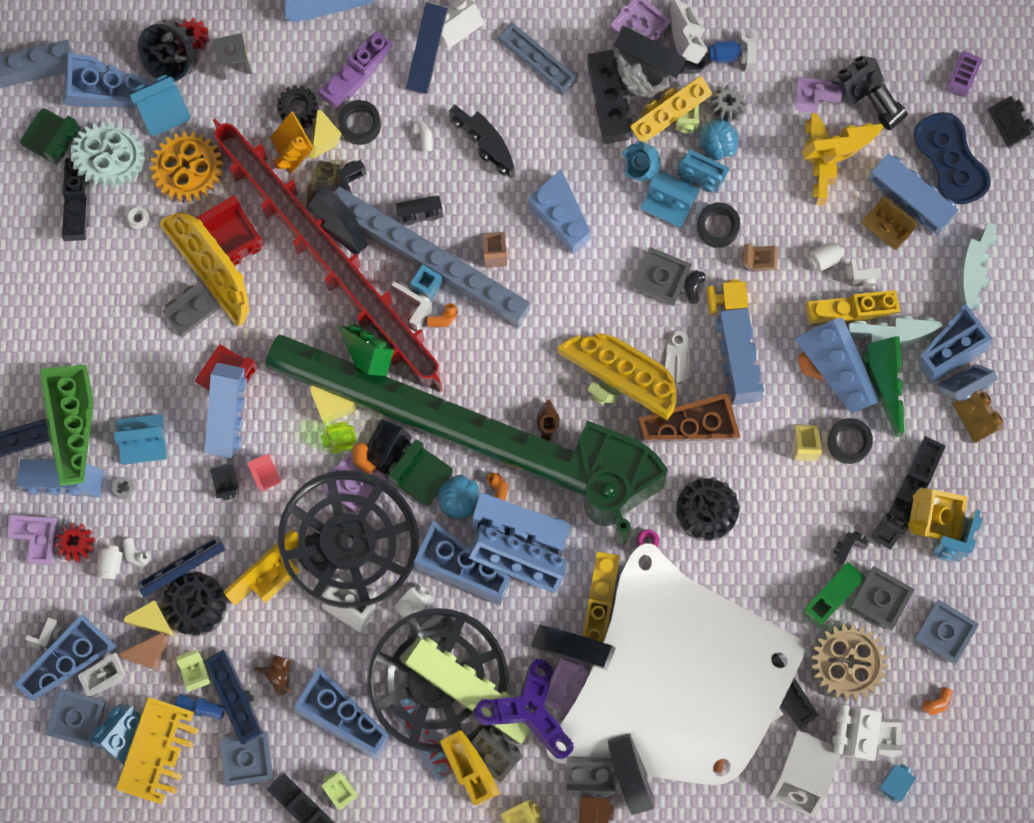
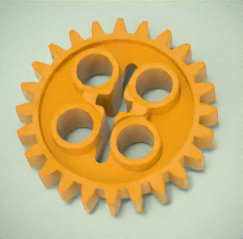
M183 131V135L180 138L177 133H174V140L166 137L167 144L159 143L161 151L154 150L157 158H151L152 164L155 165L150 167L151 172L155 173L151 177L153 181H157L155 184L157 189L162 188L161 192L163 195L169 193L170 200L177 196L179 203L182 202L184 197H186L188 203H191V199L194 196L197 201H200V194L208 197L207 190L215 191L212 184H220L217 176H223V172L219 168L224 167L222 161H219L222 159V155L217 153V145L212 146L211 139L205 141L204 134L197 138L194 131L190 137L187 136L186 131ZM190 149H194V150H195V153H194V154H192V155H185V153H186L188 150H190ZM171 161L177 162L174 167H166ZM202 166L208 167L203 173L197 172ZM181 179H189L185 185L178 184Z

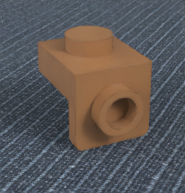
M745 244L741 255L742 263L751 272L777 270L778 247L775 245L753 247L750 244Z

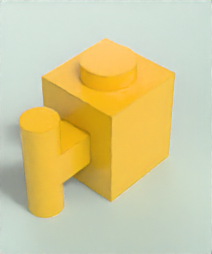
M739 279L727 280L726 283L722 284L721 294H716L715 286L706 287L710 315L718 314V305H723V311L749 308L746 281L740 282Z

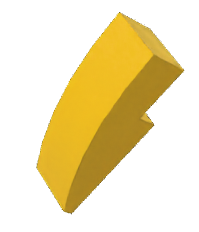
M461 730L440 741L459 784H464L474 806L481 805L501 794L487 766Z

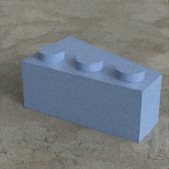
M561 169L528 197V207L567 249L574 254L590 240V230Z
M966 303L920 357L919 367L932 384L990 349L991 336Z
M20 459L16 486L24 489L25 493L30 495H39V492L53 496L64 494L101 498L104 470L86 463L84 483L60 486L54 460Z

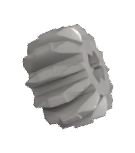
M728 84L725 86V90L718 87L717 93H712V101L709 103V107L713 109L712 115H719V119L727 118L729 123H731L732 118L738 121L740 114H745V106L748 103L746 99H743L745 96L744 91L737 93L738 87L735 86L732 90Z

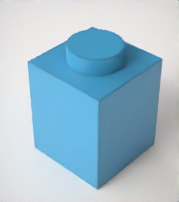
M422 264L410 283L411 290L416 294L421 293L427 296L432 301L443 285L442 276Z
M895 764L891 767L877 790L896 803H900L916 780V777L912 775L913 771L906 765L900 764L899 766Z

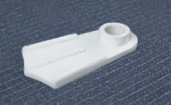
M674 331L669 335L664 367L671 373L676 384L692 378L689 338L683 331ZM681 337L683 342L677 344L674 339Z

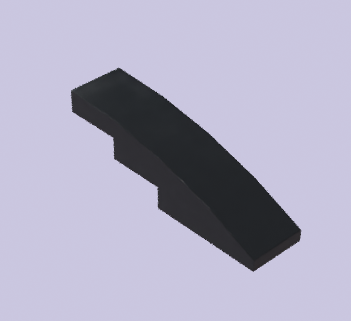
M924 436L888 513L891 516L895 514L905 521L906 531L909 528L908 523L913 504L912 496L920 488L927 489L946 445L927 436Z
M539 625L531 644L532 648L570 661L574 660L589 666L593 665L604 670L608 669L616 649L613 645L543 625Z
M774 653L771 657L772 664L777 668L785 667L780 657ZM794 677L781 705L796 726L801 729L819 717V714Z
M284 772L266 789L300 823H335Z

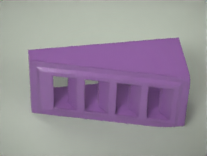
M962 50L945 90L966 98L983 58ZM966 58L968 60L976 62V65H972L968 62L963 61V59ZM963 65L965 67H968L972 69L973 72L963 69L960 66ZM958 72L963 73V74H965V75L970 76V78L968 79V78H966V77H964V76H961V75H959V74H957V73H958ZM955 78L966 82L967 85L955 81Z

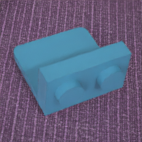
M166 75L155 79V84L149 87L144 84L134 88L135 93L130 95L152 136L170 130L191 119V115L174 78H167Z
M689 149L686 157H682L679 161L677 175L687 183L691 184L693 182L700 185V188L708 193L715 192L718 194L730 168Z
M975 509L967 518L961 541L942 536L934 545L932 554L938 555V559L946 562H951V560L960 562L964 557H968L969 552H973L976 544L973 536L976 531H979L983 518L979 517L981 510Z
M119 704L111 709L108 714L109 717L104 724L99 725L93 732L94 736L90 742L98 748L106 749L124 765L141 715L132 706Z

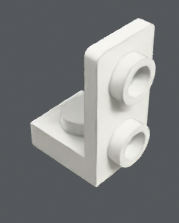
M393 281L391 283L393 292L419 306L412 309L408 319H410V328L415 331L420 330L427 316L432 311L431 300L421 293L417 295L411 292V288L405 283L399 282L398 284Z

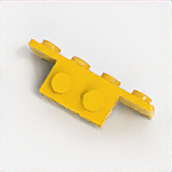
M698 76L683 88L670 87L662 92L663 96L657 101L653 99L644 105L645 109L640 112L642 117L630 125L637 140L647 142L675 122L677 118L682 117L710 97L712 92L704 78Z
M294 529L285 535V550L298 549L299 547L298 534ZM278 542L224 591V594L234 605H237L252 590L266 603L291 580L280 558ZM288 560L291 568L297 575L300 572L299 569Z

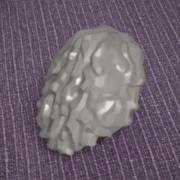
M615 47L616 52L614 54L617 57L616 61L618 63V71L622 77L621 80L631 93L643 98H649L668 88L669 80L666 74Z

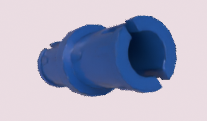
M180 694L176 700L175 706L192 711L198 717L204 715L221 721L225 714L223 705L208 702L202 697L196 699Z

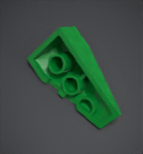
M894 336L869 343L865 351H862V361L866 365L868 375L895 436L901 437L905 432L903 401L899 400L898 397L901 396L903 381L898 378L899 369L902 367L900 338L899 336Z

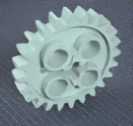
M102 121L101 127L92 123V129L85 126L84 133L78 132L77 138L73 139V145H71V161H74L73 168L79 169V176L85 174L86 182L92 179L93 186L100 182L102 188H105L106 184H110L111 188L114 189L115 183L123 187L124 180L130 184L132 177H138V172L142 171V164H144L145 150L141 148L142 142L136 141V134L130 136V129L122 131L121 124L114 128L113 122L108 127Z

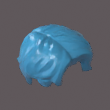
M719 118L712 119L701 127V131H699L700 147L712 160H720L723 156H734L736 154L739 144L738 131L729 121Z
M638 141L626 147L622 152L627 163L624 172L626 176L644 182L654 178L657 172L660 171V154L654 146Z
M459 474L449 479L440 487L439 505L441 511L446 516L459 520L469 517L476 509L479 487L475 480L469 481L465 475Z

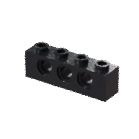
M614 49L587 54V66L603 144L629 140L630 132H632L630 128L632 119H627L626 111H629L628 99L623 98L622 91L625 90V84L621 80L622 77L619 78L617 57H615ZM604 73H608L612 77L609 79H604L603 77H601V75ZM614 94L616 98L607 99L605 95ZM617 114L620 119L612 120L609 116Z

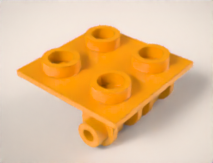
M293 111L290 112L270 136L280 157L275 159V167L279 170L288 169L290 174L297 169L314 149Z

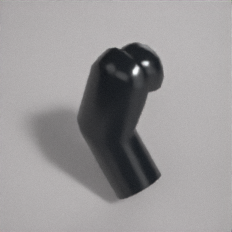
M695 270L691 272L684 284L689 304L700 301L696 288L706 279L703 271Z

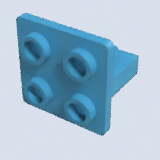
M659 171L656 178H653L649 185L648 194L641 205V210L681 228L700 189L664 171Z
M162 414L117 420L118 432H114V439L119 446L120 462L122 465L167 459L164 418Z

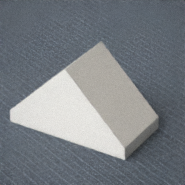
M114 653L82 672L78 677L88 697L121 684L126 673L117 654Z

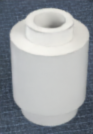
M829 242L810 251L808 262L813 270L816 269L821 272L839 263L840 259L844 257L843 251L837 242Z
M105 545V549L99 550L95 570L97 571L98 578L115 580L116 575H119L123 553L119 552V547Z

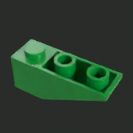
M349 323L348 326L339 325L338 330L355 366L366 374L387 376L394 350L388 347L385 341L374 338V334L362 331V327L352 323Z
M847 562L801 613L819 629L866 577Z

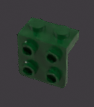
M42 108L21 138L20 144L24 148L57 165L66 154L73 139L77 137L80 127L74 118L67 115L64 119L46 108Z
M415 439L413 443L409 442L402 451L403 457L399 462L395 461L388 471L390 473L389 479L390 482L420 503L429 506L438 495L440 487L453 474V469L424 448V444Z

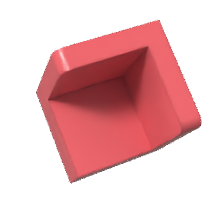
M269 453L247 462L260 492L281 483Z

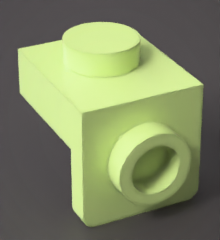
M699 105L682 117L677 118L675 130H679L682 133L698 131Z
M604 381L602 383L592 382L587 389L593 394L592 398L601 404H616L622 392Z
M197 649L176 657V662L180 667L188 692L210 684L204 660Z
M334 771L323 779L325 783L321 787L339 811L359 797L342 772L336 774Z

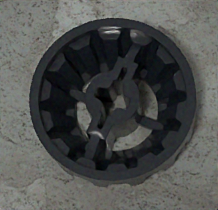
M161 20L150 25L141 33L138 40V55L143 67L154 78L157 79L166 75L167 78H174L176 82L192 72V68L196 66L197 59L194 56L198 54V48L192 46L195 39L193 36L188 37L185 34L187 31L185 26L178 27V23L173 20L169 22ZM173 33L172 38L163 40L165 34Z
M700 477L691 483L689 482L680 492L676 503V517L680 527L689 536L700 541H715L725 537L734 528L740 510L736 492L732 491L728 483H723L715 477ZM706 491L716 492L722 498L717 500L712 496H708ZM697 496L698 506L697 510L693 512L692 504ZM724 501L725 511L722 517L719 518L717 514L719 503ZM705 504L708 507H713L711 513L708 510H703Z
M199 571L186 573L170 582L171 584L168 589L164 590V599L161 605L165 619L181 634L194 637L206 635L215 630L225 617L227 597L222 586L210 575ZM194 586L193 590L187 592L184 596L178 595L184 588ZM205 592L209 599L208 605H206V601L203 598ZM177 599L182 600V606L185 609L183 615L177 609ZM196 599L199 602L198 606L194 605L192 607L189 605L190 601H195Z

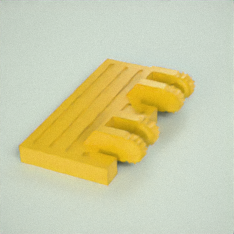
M147 697L115 790L161 805L165 794L155 792L156 788L176 794L178 789L170 785L160 784L158 781L161 774L170 776V778L175 780H181L182 774L164 769L163 767L166 765L175 768L181 748L171 745L172 742L189 748L193 747L194 743L190 740L174 737L177 728L191 734H197L198 728L179 722L180 719L191 722L194 712Z

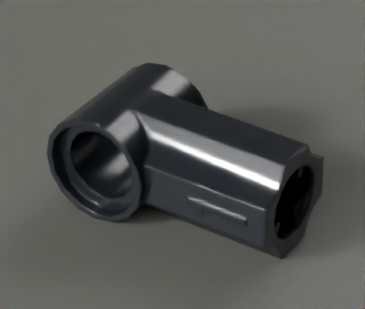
M884 83L874 86L866 94L879 113V122L888 131H891L908 117L904 106L894 100Z

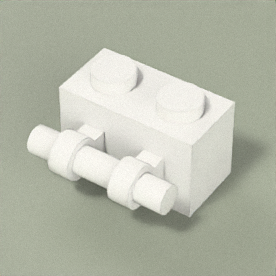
M450 0L447 2V7L449 8L441 42L448 48H451L484 24L475 3L471 0Z
M344 574L341 580L339 578L335 580L346 583L354 582L353 578L347 574ZM330 586L324 593L325 598L334 601H360L356 589L345 590ZM366 587L370 599L378 596L376 590ZM383 601L368 607L355 609L337 608L322 603V609L361 633L374 617L376 605L381 606Z
M840 705L839 714L836 715V722H838L837 731L832 741L834 744L833 753L858 761H875L882 713L863 708L850 709V706Z

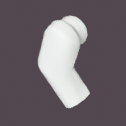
M422 121L414 123L413 133L415 135L421 134L422 151H433L432 132L427 124Z
M133 538L122 540L126 560L138 567L147 566L150 561V555L147 552L143 553L136 550Z

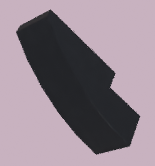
M624 25L621 26L612 46L673 78L678 77L687 59Z
M328 186L319 191L308 207L325 220L322 228L351 253L359 255L367 248L368 242L356 218L344 202Z
M631 734L608 740L607 743L615 772L631 816L654 809L656 799L647 781L648 774Z

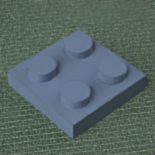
M974 364L937 384V388L943 395L957 401H964L969 399L972 393L989 388L992 382L998 380L995 371Z
M938 599L919 629L914 641L956 665L978 628L979 623Z
M60 689L45 735L93 748L90 740L94 736L93 732L100 725L107 702Z
M264 732L244 745L240 744L237 736L220 739L225 787L274 780L268 732Z

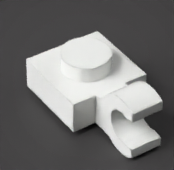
M743 30L740 39L742 44L746 46V50H742L741 64H745V72H754L758 32L754 31L753 38L748 39L745 36L746 32Z

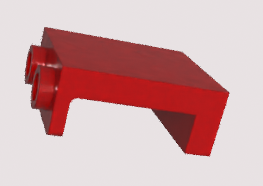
M235 195L195 217L202 221L204 227L215 238L217 244L228 255L234 266L238 265L249 254H257L262 249L261 247L265 246Z

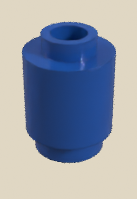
M732 39L714 41L713 44H708L711 62L716 64L737 62L738 57H741L740 43H736V40Z

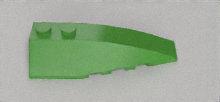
M87 365L40 369V390L60 486L82 484L85 479L94 403Z

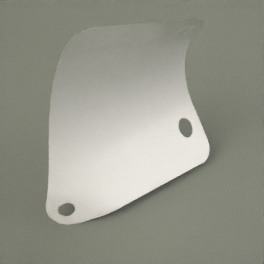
M641 545L632 553L620 576L612 620L604 643L613 645L616 648L607 670L593 666L577 700L560 724L563 732L574 743V749L567 758L612 759L607 743L608 740L631 734L648 774L647 776L707 785L727 783L737 778L745 769L761 743L805 653L804 645L793 634L689 579L655 545ZM644 554L649 555L652 560V566L647 571L640 569L638 565L639 558ZM780 652L786 656L787 665L785 667L777 668L772 664L771 657L774 653ZM556 743V747H559L558 749H561L560 751L566 750V747L563 743ZM547 749V755L550 759L561 764H567V758L558 759ZM719 759H727L730 762V770L724 776H717L713 772V765Z

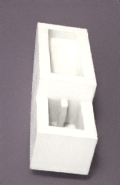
M673 0L671 2V25L676 49L680 55L687 58L686 60L698 64L707 52V48L701 39L705 29L691 5Z

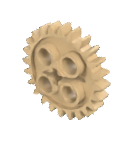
M842 624L841 631L834 626L832 627V635L825 631L823 634L826 640L822 638L817 640L821 647L814 646L812 649L818 655L810 657L811 660L817 662L811 669L818 670L814 679H822L819 687L827 685L826 694L833 690L835 691L834 698L837 699L840 694H843L844 701H847L850 695H852L854 701H857L858 694L865 699L867 698L866 690L872 694L875 693L873 685L880 687L882 683L878 678H886L887 676L881 670L889 667V665L882 663L883 660L888 658V655H881V651L885 649V646H877L880 638L873 640L871 638L873 631L864 634V626L856 631L855 624H852L849 630H847L845 624ZM839 643L844 647L843 655H837L833 651L834 644ZM857 647H865L868 651V656L866 658L858 656ZM848 657H851L852 662L870 663V667L854 664L849 668L848 663L829 662L828 659L833 658L845 661ZM832 667L841 669L842 677L840 679H836L831 675ZM856 670H862L866 674L865 681L860 682L855 678L854 673Z

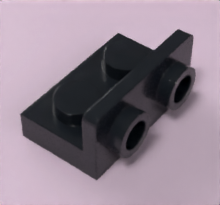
M1009 96L987 109L1007 148L1010 149L1028 138H1034V124L1030 118L1026 119L1023 114L1026 109L1020 99L1016 100L1013 96Z
M381 419L367 444V460L385 474L390 475L388 471L395 461L399 462L403 455L402 451L411 441L412 436L403 427Z

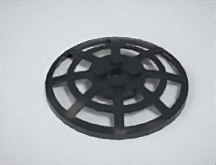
M341 470L317 476L305 483L294 493L280 519L278 548L286 572L304 593L314 600L329 606L355 609L368 607L385 600L404 584L415 565L414 560L419 550V532L412 509L405 498L393 486L372 474ZM356 480L374 486L368 498L354 494H339L336 481ZM327 483L329 497L315 504L308 513L296 505L310 490ZM382 491L398 505L405 516V522L393 525L388 515L376 504ZM341 502H354L363 505L358 515L343 513ZM332 505L334 517L325 524L314 518L315 514L321 509ZM371 510L381 519L385 528L373 530L372 526L366 521ZM290 514H293L302 521L298 534L299 548L285 550V528ZM308 525L320 532L318 545L306 547L305 535ZM409 530L411 537L410 554L406 567L392 562L396 552V534ZM344 536L351 537L354 545L345 547L341 543V538ZM388 537L389 549L387 557L384 558L374 553L376 540ZM322 554L329 563L323 574L314 567L309 556ZM302 558L309 572L319 580L313 591L306 587L296 576L288 560ZM368 561L381 567L374 575L363 580L359 567ZM337 568L350 570L354 582H339L331 578ZM387 570L400 575L399 579L387 591L370 599L366 586L379 580ZM327 585L345 590L356 589L360 601L339 602L327 599L321 595Z
M432 608L405 616L384 633L371 655L367 673V689L372 710L389 734L411 748L425 752L440 753L445 752L442 745L418 742L422 728L439 730L451 727L453 733L460 730L464 733L460 722L471 715L472 711L466 708L456 716L451 706L456 700L402 663L399 659L404 651L417 638L424 640L426 637H445L446 641L440 652L444 653L446 650L451 653L455 642L459 643L466 649L471 658L461 663L458 660L455 662L462 667L464 664L471 668L475 667L477 678L481 681L485 678L483 663L496 659L499 670L498 693L501 694L502 691L507 693L509 678L503 650L486 626L466 613L453 609ZM433 615L456 618L450 631L433 629L421 632L417 620L424 616ZM408 623L412 636L399 646L393 657L380 652L390 636L401 626ZM464 623L470 624L479 631L488 641L492 650L479 655L471 643L459 635ZM376 661L389 666L387 671L389 696L379 701L376 700L373 683ZM395 669L408 673V686L395 692L394 687ZM412 695L420 703L416 717L405 710L400 703L401 700ZM394 705L398 713L413 724L409 738L394 729L385 719L381 710ZM429 708H442L447 718L446 721L442 722L425 721ZM481 724L466 737L472 742L483 728L490 729L492 725Z

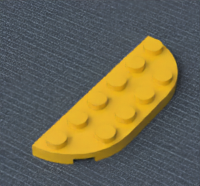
M177 212L163 218L159 223L161 228L237 327L243 325L249 313V307L243 283L244 278L241 272L236 269L228 255L217 244L215 238L211 236L201 220L183 212Z
M595 333V336L586 337L578 335L568 339L557 348L558 354L662 418L668 420L673 413L677 393L671 373L662 364L619 338L602 333Z

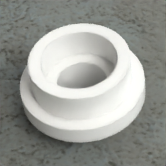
M135 207L127 214V223L133 229H143L149 223L150 217L144 208ZM137 216L142 217L140 222H135Z

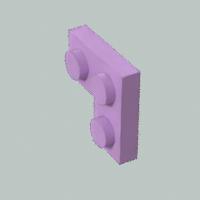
M798 76L795 110L804 113H817L819 100L841 102L842 90L839 85L832 84V81Z
M10 515L7 538L30 541L27 557L28 564L52 566L58 519Z

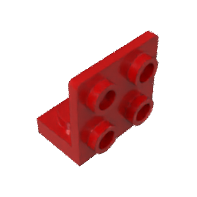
M219 344L195 379V382L209 391L211 373L216 364L221 363L245 368L244 378H247L248 384L258 367L251 358L246 357L244 359Z

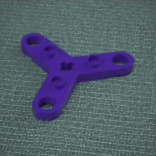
M536 659L528 667L520 697L483 699L474 708V717L483 725L525 723L548 751L558 759L567 758L574 749L572 739L563 732V728L544 708L550 680L553 675L552 666L546 660ZM536 667L541 668L545 672V675H538V672L536 673L535 670ZM527 705H528L529 709H533V710H534L532 714H531L530 710H526V709H525V708L527 707ZM481 708H487L491 712V717L484 716L485 714H482ZM556 743H563L566 747V750L560 751L561 749H558L559 747H556Z

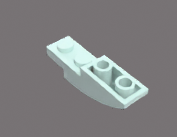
M989 222L984 228L979 241L970 240L961 264L959 278L961 306L966 303L970 310L977 309L981 297H978L980 289L985 290L989 281V277H986L989 269L984 267L989 257L986 251L988 246L992 247L997 238V234L994 233L997 225Z
M900 316L895 319L892 326L882 322L870 325L865 321H853V323H849L847 328L852 338L869 340V343L899 336L900 347L920 342L938 333L942 327V322L936 321L934 318L915 320L911 316Z

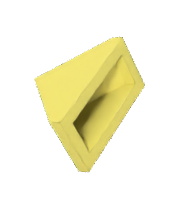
M320 110L317 111L312 123L310 142L314 149L308 155V159H314L335 148L341 137L340 131Z
M315 386L310 388L324 424L353 413L356 409L354 402Z
M795 425L794 460L818 461L822 453L818 426Z
M155 600L124 618V622L128 625L160 634L164 633L173 637L174 632L166 621L161 607Z

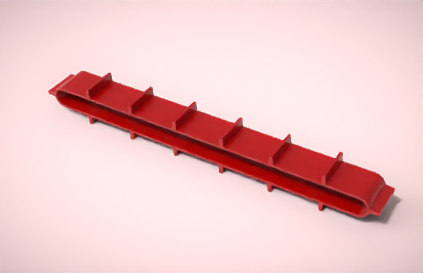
M214 118L215 138L222 154L232 164L229 169L234 181L238 182L243 178L264 201L261 207L265 217L269 218L275 214L295 237L292 243L297 255L306 250L325 272L327 277L324 280L328 291L330 292L337 287L360 313L356 316L359 326L363 328L369 324L380 338L386 342V345L394 350L391 359L392 366L401 361L422 386L427 388L436 387L442 392L438 363L422 344L425 341L423 330L420 329L413 334L390 307L393 304L390 292L387 291L380 296L358 270L361 267L358 255L355 254L348 258L322 228L325 220L321 218L316 221L296 198L298 192L295 182L291 180L284 184L265 162L267 156L263 145L259 144L253 148L235 126L230 123L220 124ZM234 138L244 147L435 369L432 375L424 376L414 367L224 146L223 142L226 139Z

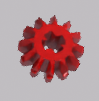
M192 17L190 22L183 18V24L178 23V27L185 26L187 28L185 34L194 37L193 47L205 50L206 46L204 43H209L210 39L207 36L209 30L204 27V22L201 20L197 22L194 17Z
M71 523L70 530L63 526L62 531L64 534H56V537L61 540L55 543V547L60 549L58 552L59 556H65V560L68 562L74 557L77 563L80 562L81 555L88 559L87 550L94 551V548L89 544L96 542L94 537H90L93 533L92 530H85V525L82 523L78 527L75 523ZM73 539H77L79 543L76 547L73 546Z

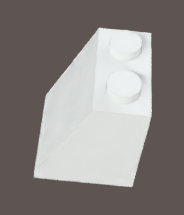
M797 730L769 799L814 818L827 797L840 758V754L833 753L834 744L824 742L807 732Z

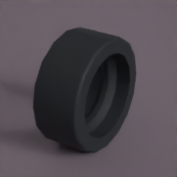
M365 100L351 101L344 105L339 113L338 123L340 132L345 140L356 145L369 144L379 135L381 130L379 111L370 102ZM358 111L369 113L373 119L371 129L361 134L352 133L347 127L348 117Z
M715 202L709 204L701 211L698 217V235L706 245L722 248L728 246L736 239L739 233L740 217L738 212L726 203ZM721 213L726 215L732 223L730 233L724 237L710 235L706 230L705 222L711 214Z
M855 418L840 420L832 427L827 438L830 454L837 461L844 464H854L862 461L868 455L873 445V435L870 428L864 422ZM846 428L858 430L864 439L862 449L855 454L842 452L836 443L840 431Z

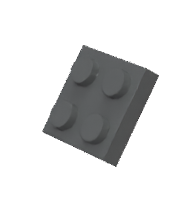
M650 247L632 289L674 306L692 264Z
M873 566L850 608L892 631L915 589Z

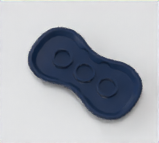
M940 112L922 119L916 125L914 130L915 143L920 151L934 164L942 195L955 204L960 205L972 203L982 198L989 191L991 185L990 175L986 167L971 153L967 144L966 130L961 120L951 113Z

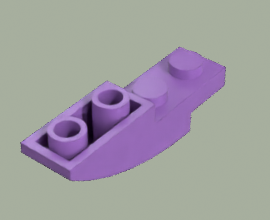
M375 31L348 58L347 64L319 90L318 96L336 109L346 98L350 99L361 88L388 54L393 43Z

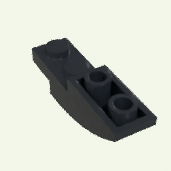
M454 104L449 110L450 122L456 128L464 129L472 141L476 143L479 141L477 147L478 155L487 163L489 161L496 166V170L503 176L508 175L510 178H513L515 176V167L512 157L495 127L478 111L471 117Z
M65 158L62 239L63 241L86 240L87 227H89L90 186L89 181H85V174L79 176V169L73 168L74 161H71V158Z

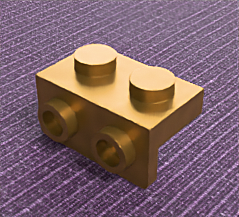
M885 196L879 200L861 222L862 225L895 251L899 249L918 226V222Z
M982 390L972 393V396L967 400H956L952 403L974 443H978L995 432L1004 429L1001 415L997 411L994 412L990 405L992 400L989 394Z

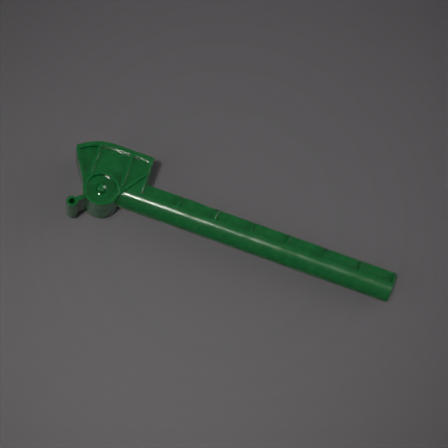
M281 334L277 335L266 358L265 367L269 370L306 385L315 386L354 402L356 405L585 496L584 510L587 517L600 526L613 525L615 530L614 540L619 545L625 544L629 537L631 525L627 519H623L626 513L661 491L666 482L668 469L652 449L640 441L588 420L575 450L572 451L387 376L366 374L357 368L354 363Z

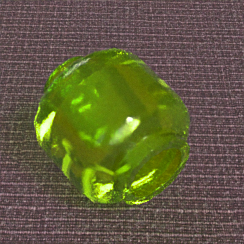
M345 421L327 425L324 434L321 435L323 447L328 448L332 454L349 451L353 448L354 443L357 442L354 427L352 425L349 426Z

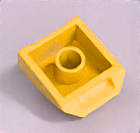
M920 488L912 496L913 504L908 523L911 533L936 539L946 536L960 541L968 497Z

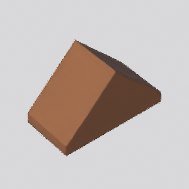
M505 232L482 234L485 268L507 266Z
M161 633L120 653V655L128 662L157 671L169 639L166 634Z

